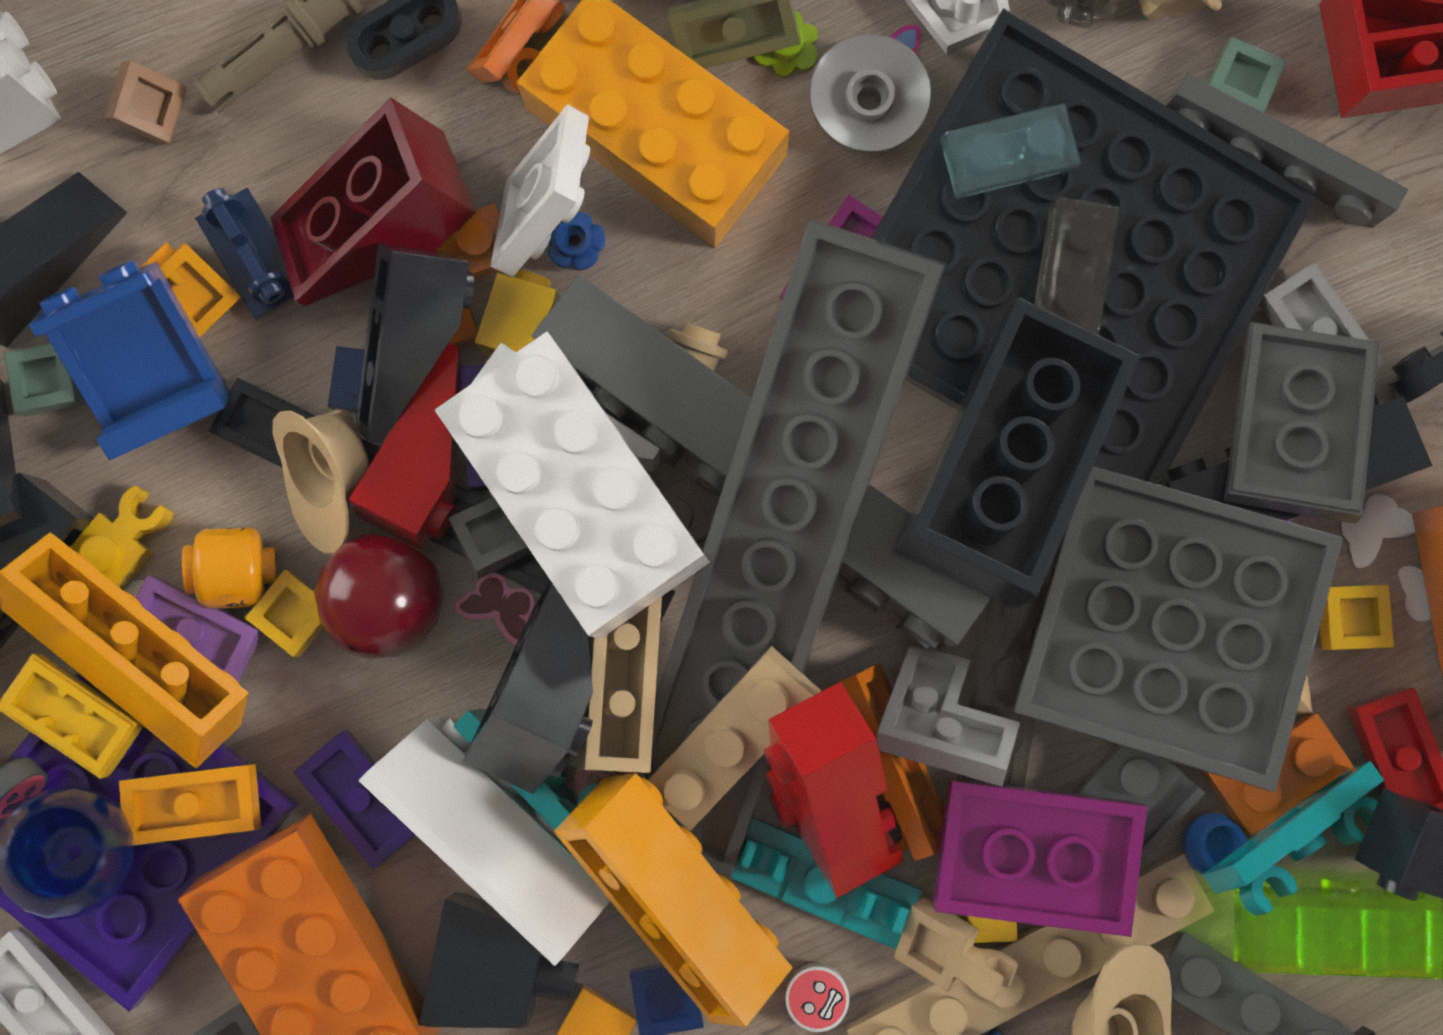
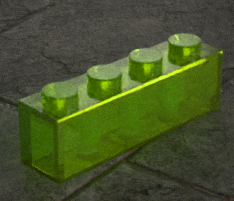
M1323 876L1320 877V887H1298V891L1294 894L1280 898L1273 891L1271 885L1264 882L1263 893L1274 909L1267 914L1254 916L1243 906L1239 896V888L1234 889V961L1255 973L1443 979L1442 898L1420 892L1417 900L1412 901L1385 889H1361V880Z

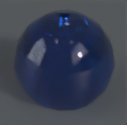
M80 786L49 788L25 799L5 819L0 831V886L5 896L25 913L51 921L80 918L104 906L124 885L133 862V832L123 811L104 794ZM76 846L80 849V856L72 859L69 856V850Z

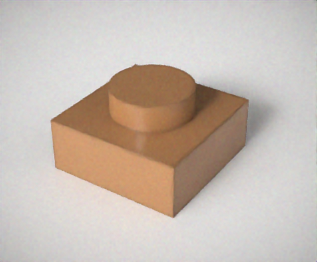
M132 60L121 62L103 119L157 144L170 143L187 87Z

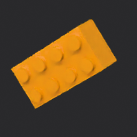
M581 0L517 81L526 110L548 126L553 123L567 104L589 116L585 144L590 146L589 156L714 248L718 246L787 156L790 133L788 129L611 0Z

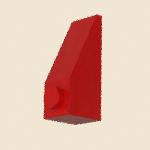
M448 343L402 412L349 497L357 517L421 551L424 550L432 536L440 539L449 527L448 518L455 515L457 506L452 504L455 496L458 444L435 412L436 408L461 392L460 366L462 365L457 346Z

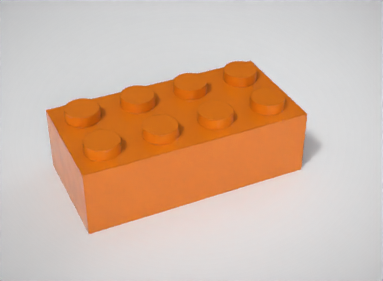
M311 813L199 876L178 898L181 906L261 1035H438L440 1027L419 1025L424 1000Z

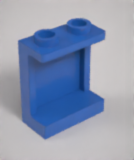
M134 260L122 263L99 275L98 278L102 286L83 295L79 294L75 286L60 291L39 303L43 313L29 324L35 337L42 334L46 335L102 427V431L96 440L109 461L224 409L228 401L229 389L156 261L140 269Z

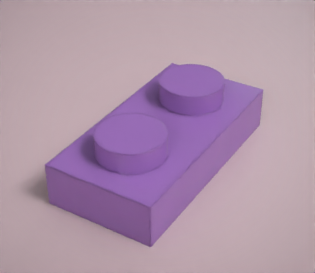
M147 575L136 596L140 604L168 628L182 635L194 649L219 669L230 674L239 683L264 633L250 622L224 609L203 608L194 594L186 595L183 589L157 576Z

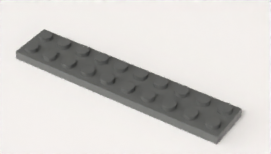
M814 219L808 221L703 548V553L710 563L695 573L655 698L650 773H632H637L638 776L648 780L770 646L804 674L946 266L945 263ZM765 753L690 831L699 840L702 846L701 854L715 872L731 878L737 865L767 780L766 773L771 768ZM668 812L678 825L686 828L670 812Z

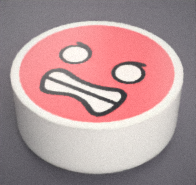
M809 963L799 967L788 979L785 988V1002L790 1017L798 1026L811 1032H824L836 1027L844 1019L849 1007V992L843 977L837 970L823 963Z

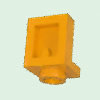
M185 241L176 249L165 242L140 266L142 268L155 261L158 263L199 338L241 298V295Z

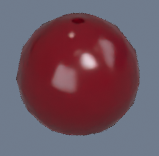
M375 534L362 535L342 544L320 569L314 591L319 621L331 639L349 653L368 659L397 657L423 642L438 623L443 603V590L438 569L432 561L420 551L404 542Z

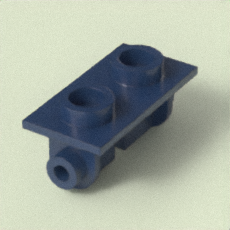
M216 188L207 192L202 197L205 207L202 210V214L197 216L195 220L254 319L258 320L294 298L275 232L248 188L241 190L235 195H227L223 188Z

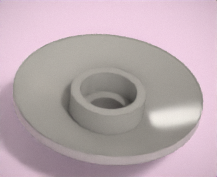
M856 35L837 43L820 59L811 79L810 104L817 124L836 144L858 153H883L905 144L921 128L931 103L930 79L920 58L902 42L884 35ZM864 94H870L877 98L879 106L875 109L867 110L858 104L857 99Z

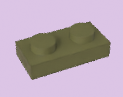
M698 0L671 7L667 14L676 48L704 69L800 45L801 41L792 0Z

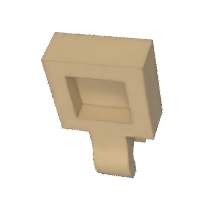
M925 897L912 905L894 955V959L947 992L962 981L977 995L989 1001H994L997 998L1001 985L1006 988L1011 985L1019 965L1012 957L1001 951L981 949L973 946L979 929L954 914L936 912L933 908V902Z

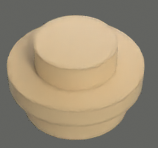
M686 322L683 332L674 329L670 330L669 339L673 340L675 344L713 371H715L719 357L725 359L728 353V349L718 345L721 334L708 328Z

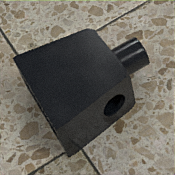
M454 892L444 900L419 1025L460 1028H524L533 1015L536 997L572 1003L580 964L560 960L554 966L487 902L464 893Z

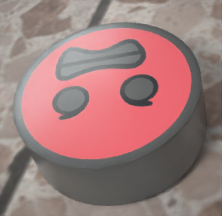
M29 757L14 759L0 767V821L14 816L27 807L41 793L48 781V775Z

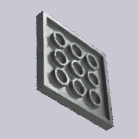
M1093 466L1059 547L1012 713L1266 791L1276 792L1343 537Z

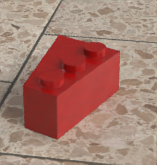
M1443 0L1321 1L1319 8L1341 118L1443 104Z
M839 682L768 719L770 746L764 748V753L772 769L766 773L773 793L768 795L769 801L777 818L786 830L792 826L796 827L836 898L904 862L901 849L894 843L888 833L889 830L896 827L894 815L889 808L880 812L876 796L888 790L877 739L843 684Z

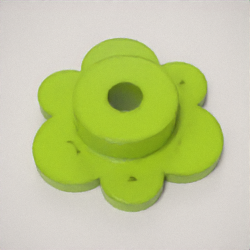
M795 10L801 36L800 45L753 56L758 65L762 67L773 66L774 73L782 78L790 76L794 69L798 71L812 69L818 58V52L814 46L818 39V30L812 24H803L802 16Z

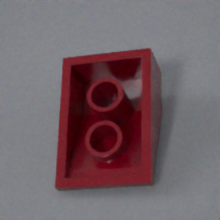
M390 97L270 219L295 302L307 306L374 278L378 243L436 251L448 238L464 226L476 213V210L444 131Z

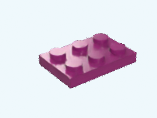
M948 778L933 908L936 912L1132 937L1147 806L1135 801L1003 785L1001 787L987 782Z

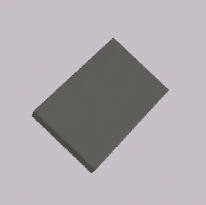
M1250 322L1244 341L1224 495L1225 502L1355 524L1363 516L1380 342Z

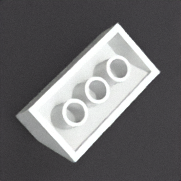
M451 717L446 723L439 718L426 719L360 778L359 782L542 955L556 966L608 905L610 900L553 832L554 829L508 782L463 762L470 743L453 727L458 721Z

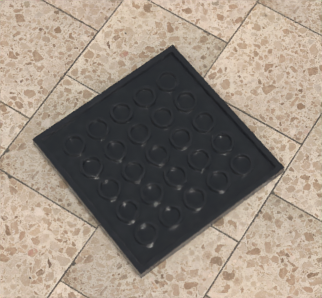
M1003 8L870 237L885 244L946 264L906 381L958 411L996 325L1016 298L1019 297L1140 355L1093 466L1160 485L1317 196Z

